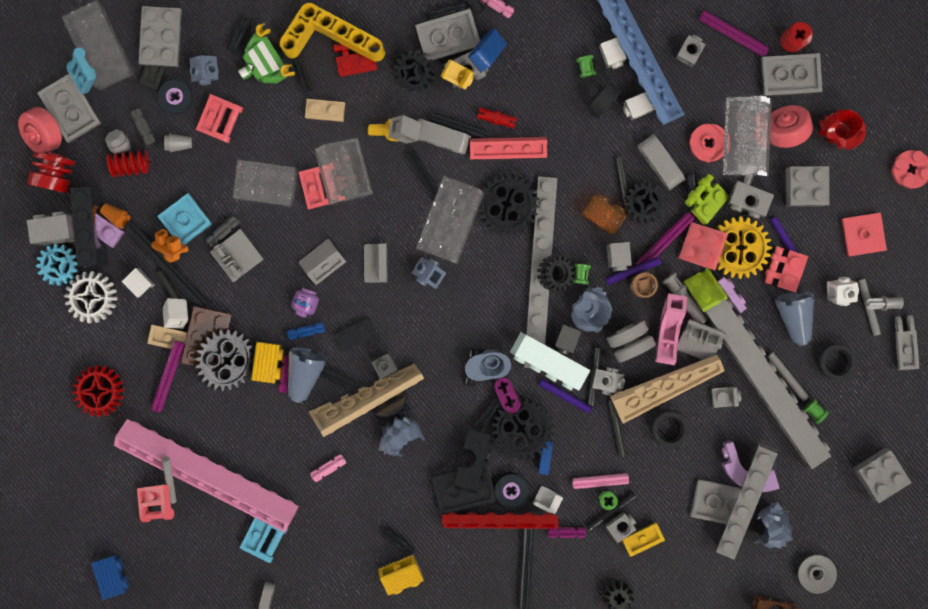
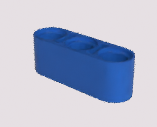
M494 28L482 37L468 58L481 73L493 64L507 43Z

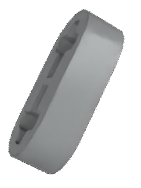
M265 582L258 609H270L275 589L274 583Z

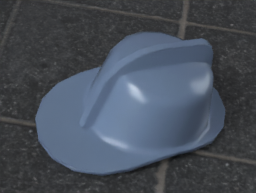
M489 349L482 354L473 356L465 365L466 375L475 381L501 378L511 370L510 359L496 349Z

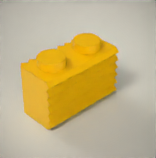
M256 342L252 381L276 383V379L280 380L281 368H278L279 360H283L284 349H281V345Z
M414 555L378 569L380 580L388 596L399 594L408 587H416L424 581Z

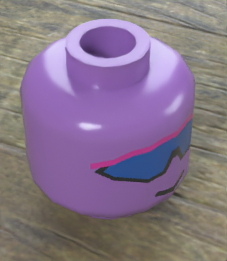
M302 288V290L295 292L291 307L296 310L295 314L306 317L307 314L312 315L316 311L319 297L316 296V292Z

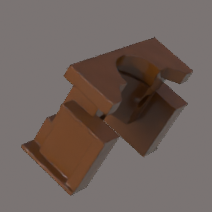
M760 595L754 596L752 609H770L773 605H781L782 609H801L796 607V603Z

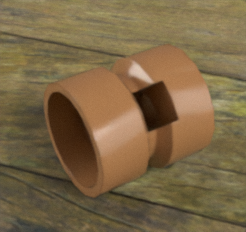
M639 273L630 282L632 293L640 298L652 296L658 288L656 278L650 273Z

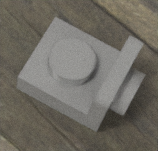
M737 387L711 388L713 408L739 406L741 392L737 390Z

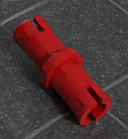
M480 107L479 112L484 113V115L478 113L477 119L489 121L494 125L515 128L516 124L510 121L517 122V117L503 114L498 110L496 112Z

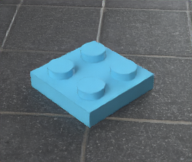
M189 193L157 216L170 234L179 237L181 243L185 245L212 225L211 221Z

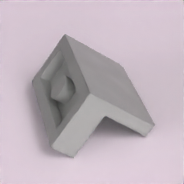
M327 239L301 259L299 264L309 278L317 285L342 266L346 260L332 242Z
M387 244L364 245V281L366 283L387 282Z

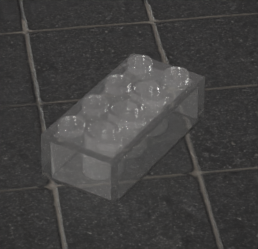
M97 0L62 16L75 47L84 49V58L88 65L92 66L95 70L96 79L93 83L95 88L102 90L134 75L107 14Z
M764 96L726 98L723 175L732 177L769 176L771 98Z
M443 176L416 249L457 264L484 192L476 187Z

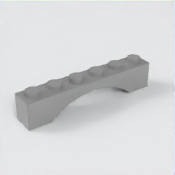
M759 443L736 504L717 546V553L735 560L777 457L778 449Z

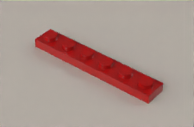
M450 512L447 515H442L444 528L559 529L558 515L553 513H544L543 515H535L534 513H524V515L505 513L504 515H497L490 512L485 515H478L477 513L469 512L466 515H459L458 513Z

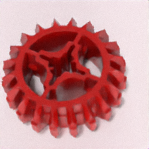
M95 365L94 369L90 366L87 367V371L82 370V376H76V380L79 383H73L77 390H73L72 394H77L78 397L73 398V400L80 401L77 405L78 408L84 406L83 413L89 411L90 416H94L95 413L97 417H101L102 413L107 416L109 415V410L114 412L116 411L115 406L121 405L117 399H124V396L119 394V392L125 391V388H119V385L124 382H117L116 379L120 377L119 374L112 376L114 369H110L107 372V366H103L101 369L100 365ZM94 376L95 380H93L92 386L85 389L87 381ZM101 376L105 377L112 387L105 386ZM97 388L101 390H106L105 392H102L100 394L97 392H91L92 390H95ZM112 393L110 401L105 406H102L105 395ZM85 395L92 396L96 406L91 404Z

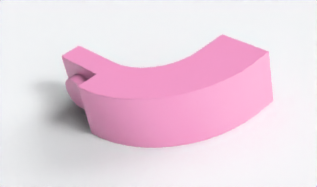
M668 293L658 329L655 362L675 365L678 338L687 307V297Z

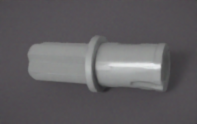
M881 296L880 298H867L864 301L866 309H881L882 311L902 309L904 304L902 297Z

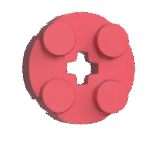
M703 124L691 134L689 147L692 154L698 160L706 163L717 161L725 155L728 149V136L724 129L718 125ZM705 138L708 140L713 139L712 148L709 146L705 147Z
M914 150L899 154L891 170L895 182L908 189L923 186L928 181V157L923 152ZM910 164L916 167L914 175L912 172H907Z

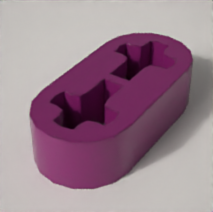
M499 378L494 387L501 405L507 412L515 413L521 406L516 390L509 379ZM503 383L508 385L506 386V390L508 393H505L501 389ZM509 397L514 402V407L512 408L510 406H507L509 405Z

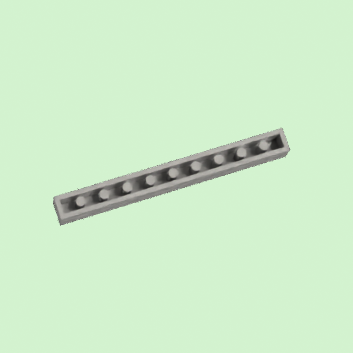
M729 298L720 301V304L705 311L704 314L714 329L726 333L722 341L807 467L810 469L815 468L831 457L828 452L830 451L829 446L825 441L821 442L816 427L814 425L810 426L807 421L809 419L808 415L803 409L800 410L796 405L798 401L792 393L789 394L786 390L787 384L781 377H777L775 366L771 361L767 362L764 357L766 355L765 351L760 345L757 346L753 341L755 337L752 332L744 328L742 324L745 322L739 314L734 313L732 310L734 306Z

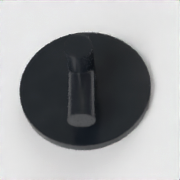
M402 391L383 404L371 409V411L378 417L392 416L393 419L395 417L401 418L399 412L409 411V404L406 403V392Z

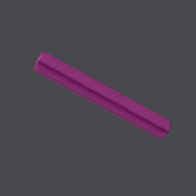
M703 11L700 21L760 56H765L768 52V46L711 13Z
M689 212L685 213L635 265L637 266L656 258L695 219L694 216Z
M174 341L151 406V410L155 412H160L165 403L185 345L181 341Z

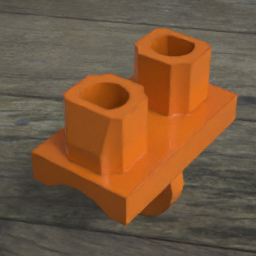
M164 229L154 234L156 241L152 242L151 246L162 253L164 259L168 262L178 260L181 253L189 251L188 246L181 243L179 237H170L168 231Z

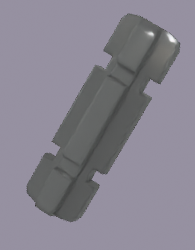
M140 109L133 110L130 114L135 120L140 135L143 136L144 143L146 145L153 144L155 138L150 134L151 130L145 118H143L142 111Z
M234 216L228 218L226 223H223L213 232V235L206 239V242L211 247H214L218 240H222L232 231L231 228H235L239 224V221Z

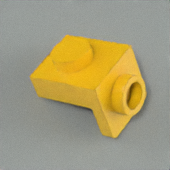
M449 59L440 77L466 89L473 81L474 72Z

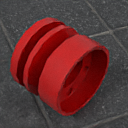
M34 152L33 157L42 159L41 163L32 161V165L40 169L39 172L29 173L27 184L68 193L71 181L63 178V174H72L73 171L64 168L65 165L74 166L75 161L55 153Z

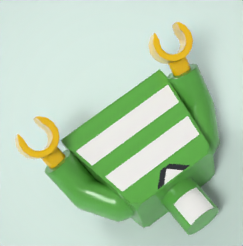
M262 23L256 27V32L244 50L243 58L247 65L238 71L244 80L254 74L259 82L277 84L287 78V76H294L295 72L288 71L292 65H284L267 36L264 37V35L270 33V29L264 31L263 26L265 23Z

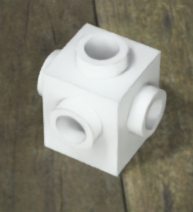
M839 277L838 280L827 282L828 301L841 306H848L851 302H858L859 287L857 282L850 280L849 277Z

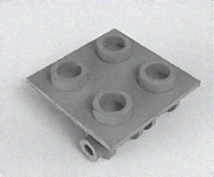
M241 229L223 243L216 245L210 252L232 282H235L264 260Z
M690 319L678 342L677 350L702 360L715 356L718 349H721L722 340L726 333Z

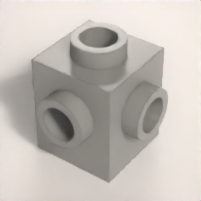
M607 367V370L596 369L592 388L600 389L602 394L612 396L624 388V374H619L618 369Z

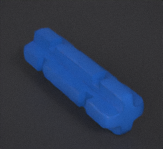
M320 322L314 326L312 324L297 328V330H288L287 335L289 340H294L297 337L302 338L314 335L315 333L325 332V327Z

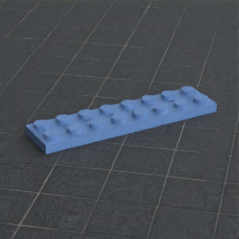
M597 0L602 7L603 15L611 24L612 32L620 41L622 51L628 56L629 64L635 70L640 85L644 87L648 101L653 104L657 118L664 125L684 116L625 0Z

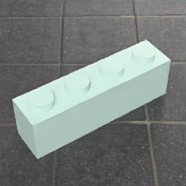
M522 332L510 353L515 355L513 359L522 364L525 361L530 363L531 369L538 373L541 370L546 372V377L555 382L557 379L563 381L562 386L571 391L573 388L580 390L590 372L589 369Z

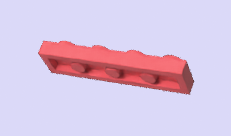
M547 137L470 139V159L547 158Z

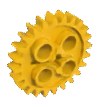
M742 216L738 218L737 222L734 217L731 218V224L727 220L723 221L725 227L718 225L719 231L727 234L732 233L735 236V241L733 243L725 241L717 270L724 268L723 275L730 272V278L737 274L738 279H741L743 273L746 278H749V272L757 275L756 268L760 271L763 270L761 263L768 264L764 258L771 257L769 253H766L767 250L772 249V247L766 244L771 241V239H765L768 232L762 233L761 230L764 226L756 227L757 221L750 224L749 217L746 218L745 222H743ZM739 231L742 232L741 241L739 237ZM748 233L754 236V241L751 244L745 239ZM736 246H744V250L740 251L736 249ZM728 252H732L735 256L732 263L726 259ZM748 252L752 253L754 256V259L751 263L747 262L745 259V256ZM739 255L741 258V265L738 264Z

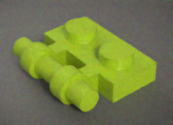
M707 174L705 178L698 182L697 188L688 194V199L685 201V204L689 207L695 204L691 212L703 225L709 223L729 198L728 194L718 183L711 186L714 177L710 174ZM703 191H704V192H705V195L701 198L700 195H701V194L703 193Z

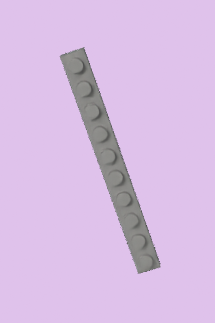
M538 177L537 197L539 200L536 201V204L540 208L535 210L538 216H535L526 331L527 336L544 345L549 290L543 288L544 285L539 283L542 279H538L537 275H540V272L537 271L542 268L539 264L544 263L543 259L552 256L557 178ZM525 361L524 368H530L531 364Z

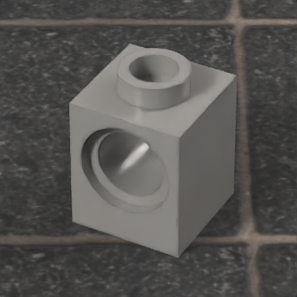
M688 35L675 59L693 67L705 46L702 43L703 40L698 36L692 35L691 37ZM688 45H692L695 48V54L687 52Z
M404 115L391 118L388 137L405 144L416 142L419 140L421 122Z
M624 512L605 524L617 543L636 531V528L633 526L636 524L635 520L630 514L626 516ZM620 522L627 523V527L623 531L617 529V525Z

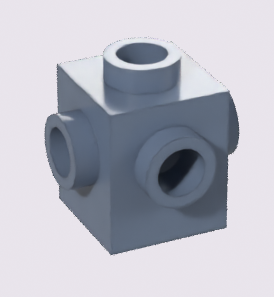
M200 55L189 59L191 82H199V85H210L211 81L218 80L217 56Z
M423 257L420 258L411 272L417 276V282L423 286L429 284L435 289L446 275V272L438 268L440 265L438 262L431 258L427 261Z

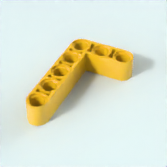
M306 3L301 7L280 40V47L288 58H295L300 54L314 30L372 61H380L385 56L384 47L378 38L312 3ZM309 13H314L313 16L307 17ZM327 21L330 22L329 25L323 26V24H324L325 22H327ZM299 29H304L303 32L297 33ZM347 30L345 34H339L340 31ZM357 39H363L361 43H355ZM294 44L291 49H286L288 45ZM373 48H379L377 52H371Z

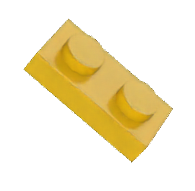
M655 522L630 534L622 541L631 557L665 541Z

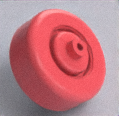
M796 105L776 109L767 117L764 124L769 142L781 148L794 147L805 142L813 131L810 113L805 108Z
M34 107L20 115L18 120L19 131L24 142L32 151L38 153L52 152L60 146L62 141L60 127L47 110L41 107Z

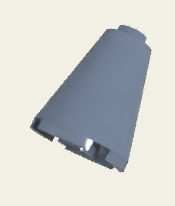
M797 291L796 293L790 292L780 295L778 299H775L776 306L793 343H797V346L807 345L808 341L812 339L814 293L811 291H803V295L797 294Z
M293 347L292 350L290 349L288 396L291 397L292 401L301 403L307 400L326 364L327 357L320 352H317L315 355L308 348Z

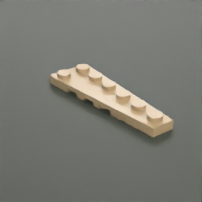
M715 355L625 391H618L610 396L622 424L724 372V368L718 355Z
M413 364L388 377L377 380L374 386H364L358 389V393L352 396L346 394L341 397V401L331 404V402L309 411V414L322 436L325 437L357 417L366 414L376 406L383 404L393 396L400 394L405 389L417 384L424 378L416 365Z

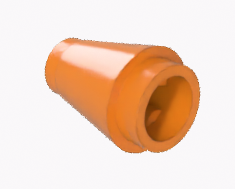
M107 203L100 210V213L116 228L120 227L123 229L130 221L127 211Z

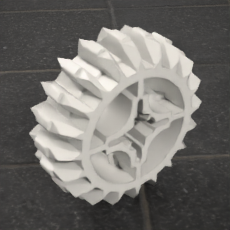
M91 271L89 275L87 272H83L82 277L76 275L77 282L74 280L70 281L73 287H66L70 294H65L64 297L70 299V301L65 302V305L72 306L68 311H75L73 314L74 318L80 316L81 322L87 319V323H92L94 319L98 323L100 322V317L103 320L107 318L105 313L112 314L109 307L115 308L116 305L112 303V300L116 301L118 298L112 297V294L116 293L117 290L110 289L114 285L113 282L106 284L109 280L108 277L102 279V273H98L95 276V272ZM89 282L88 286H86V291L78 294L81 286ZM95 282L102 287L105 295H101L97 292V286H95ZM92 294L94 297H99V299H92L90 301L88 298H83V296ZM77 300H82L85 303L87 312L79 306ZM99 301H104L101 309L93 313L94 309H96V304Z

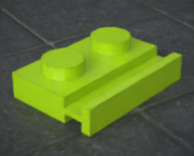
M708 268L703 273L699 272L684 281L688 291L703 312L720 304V301L728 299L726 293Z

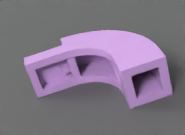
M731 440L723 442L724 448H722V453L725 459L728 458V461L722 462V467L728 477L742 487L748 471L739 462L734 442ZM773 469L770 471L762 492L779 489Z

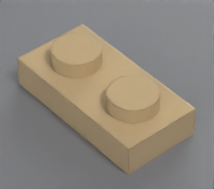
M307 99L306 119L344 122L345 102Z
M151 325L147 344L172 349L173 343L176 340L185 343L187 332Z

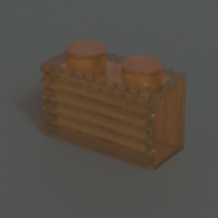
M601 194L598 196L594 195L581 215L611 235H615L627 216L624 214L625 210L616 204L613 207L608 203L609 200Z

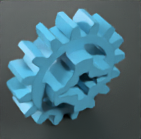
M54 244V249L51 246H47V252L41 250L43 257H37V260L41 262L36 267L41 268L38 275H44L43 281L49 280L50 285H54L56 282L57 286H61L62 281L68 284V278L75 279L73 273L79 272V270L75 268L77 262L74 259L77 258V255H72L73 249L69 248L66 250V245L60 247L59 244ZM57 252L65 254L66 257H60ZM57 261L61 262L59 268H55V265H57ZM55 272L59 278L53 277L49 273Z

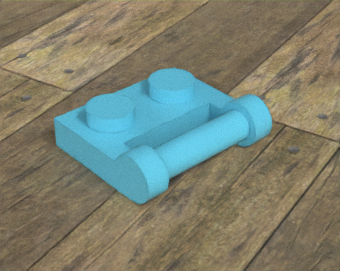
M76 48L73 51L72 60L67 64V71L83 95L89 92L96 79V73L84 58V49Z
M254 518L240 549L271 563L274 558L272 555L283 534H286V532ZM271 528L277 530L266 552L261 551Z

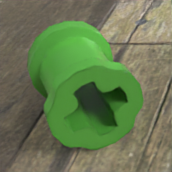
M593 55L576 59L580 67V78L596 75L592 63Z
M574 264L576 269L572 283L589 285L588 273L591 265Z
M814 398L803 410L815 419L814 422L816 424H819L828 416L829 412L824 410Z
M603 491L599 495V503L604 509L612 510L616 507L618 500L613 492ZM605 497H607V498H610V497H611L612 503H608V502H607V503L605 504L604 498H605Z

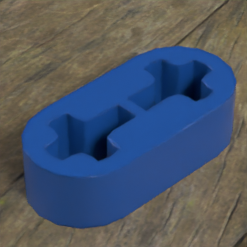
M551 439L552 443L546 442L549 449H541L543 455L540 454L538 474H549L553 439Z

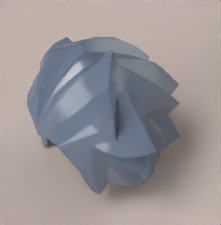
M588 287L584 294L579 296V300L572 305V320L577 328L586 332L594 331L598 333L604 325L608 324L612 314V307L608 301L609 298L606 297V292H603V288Z
M395 417L393 424H387L386 427H382L383 437L381 438L378 451H384V455L388 453L389 455L402 457L400 449L403 448V445H407L408 441L416 438L425 441L418 423L411 418Z
M778 502L771 503L770 506L763 508L758 515V519L762 518L765 526L764 534L754 543L762 542L768 548L787 547L786 542L793 540V527L789 522L788 516L790 511L783 510Z

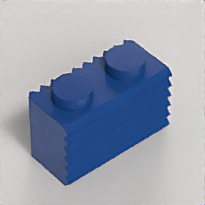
M117 554L95 560L91 563L102 600L124 594L128 591L129 582L127 577L123 576V562L121 558H118Z

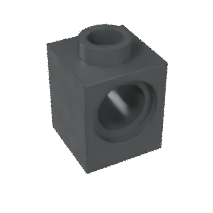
M562 325L554 344L555 347H558L557 351L566 355L569 352L573 353L581 331Z
M390 353L371 362L380 379L398 370Z

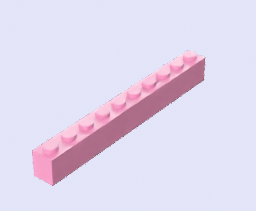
M127 419L115 437L114 446L163 470L162 458L165 456L169 457L173 476L283 532H286L299 507L293 501L284 499L275 492L262 488L258 483L250 482L244 479L242 475L233 473L224 466L217 465L208 458L193 453L189 448L182 447L173 440L166 439L158 435L157 432L142 427L138 422Z

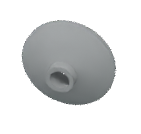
M813 555L801 563L798 570V578L801 585L807 591L820 594L827 592L833 587L836 582L837 571L830 559L822 555ZM814 570L819 571L817 576H813Z

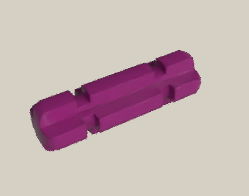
M284 355L282 360L284 364L281 367L279 380L281 384H279L278 391L288 393L289 355Z
M574 527L548 529L549 538H585L586 529L584 527H577V529Z

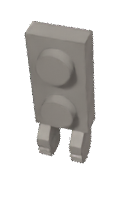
M912 315L907 316L908 331H903L902 319L900 316L895 317V338L898 370L919 369L917 332L914 326V318Z

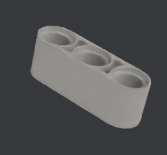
M418 119L421 122L420 141L465 155L471 138L470 135Z
M654 134L637 145L646 161L669 191L685 180L678 166Z

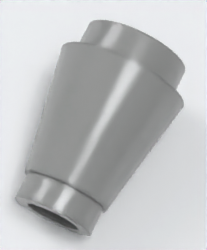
M171 133L164 135L165 151L175 152L192 148V137Z

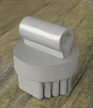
M116 129L109 132L106 136L105 141L111 152L120 155L122 152L131 150L129 139L122 131Z

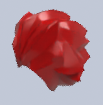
M841 109L836 113H831L830 116H825V120H819L821 129L818 134L826 137L827 143L837 145L839 150L853 149L865 139L866 126L864 119L857 112Z

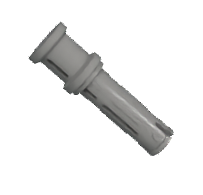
M676 272L665 278L661 283L666 285L672 294L687 297V313L694 321L704 324L708 319L687 293V287L678 280Z

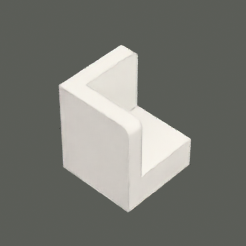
M135 268L122 281L136 297H140L150 287L155 286L140 268Z
M167 298L163 306L164 328H184L188 321L187 302L185 299Z
M541 486L533 504L555 515L563 497Z

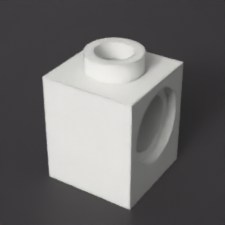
M618 37L600 44L599 49L607 68L612 67V69L623 66V62L627 58L620 47Z
M646 92L624 102L625 106H623L626 117H630L631 120L654 110L653 104L648 101Z

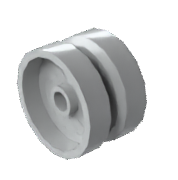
M645 320L630 324L606 338L612 348L623 345L614 353L618 363L644 353L656 345L653 337L650 335L639 338L648 331Z

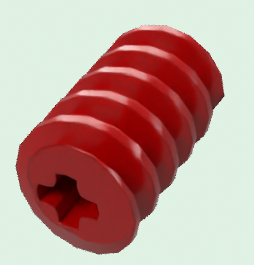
M804 22L793 24L781 35V46L784 50L791 53L801 50L811 41L813 36L812 29Z
M146 149L144 155L141 154L140 150H137L136 156H134L132 151L129 152V157L126 156L125 152H122L121 158L118 157L117 153H114L113 159H111L110 154L106 155L107 166L112 177H117L118 173L123 177L126 173L128 176H131L133 171L136 175H139L141 171L143 174H147L149 171V155Z

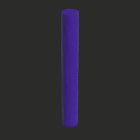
M777 216L772 218L770 222L787 250L798 252Z
M656 257L607 277L608 285L662 264L661 258Z
M544 379L539 383V386L586 413H590L592 409L590 405Z

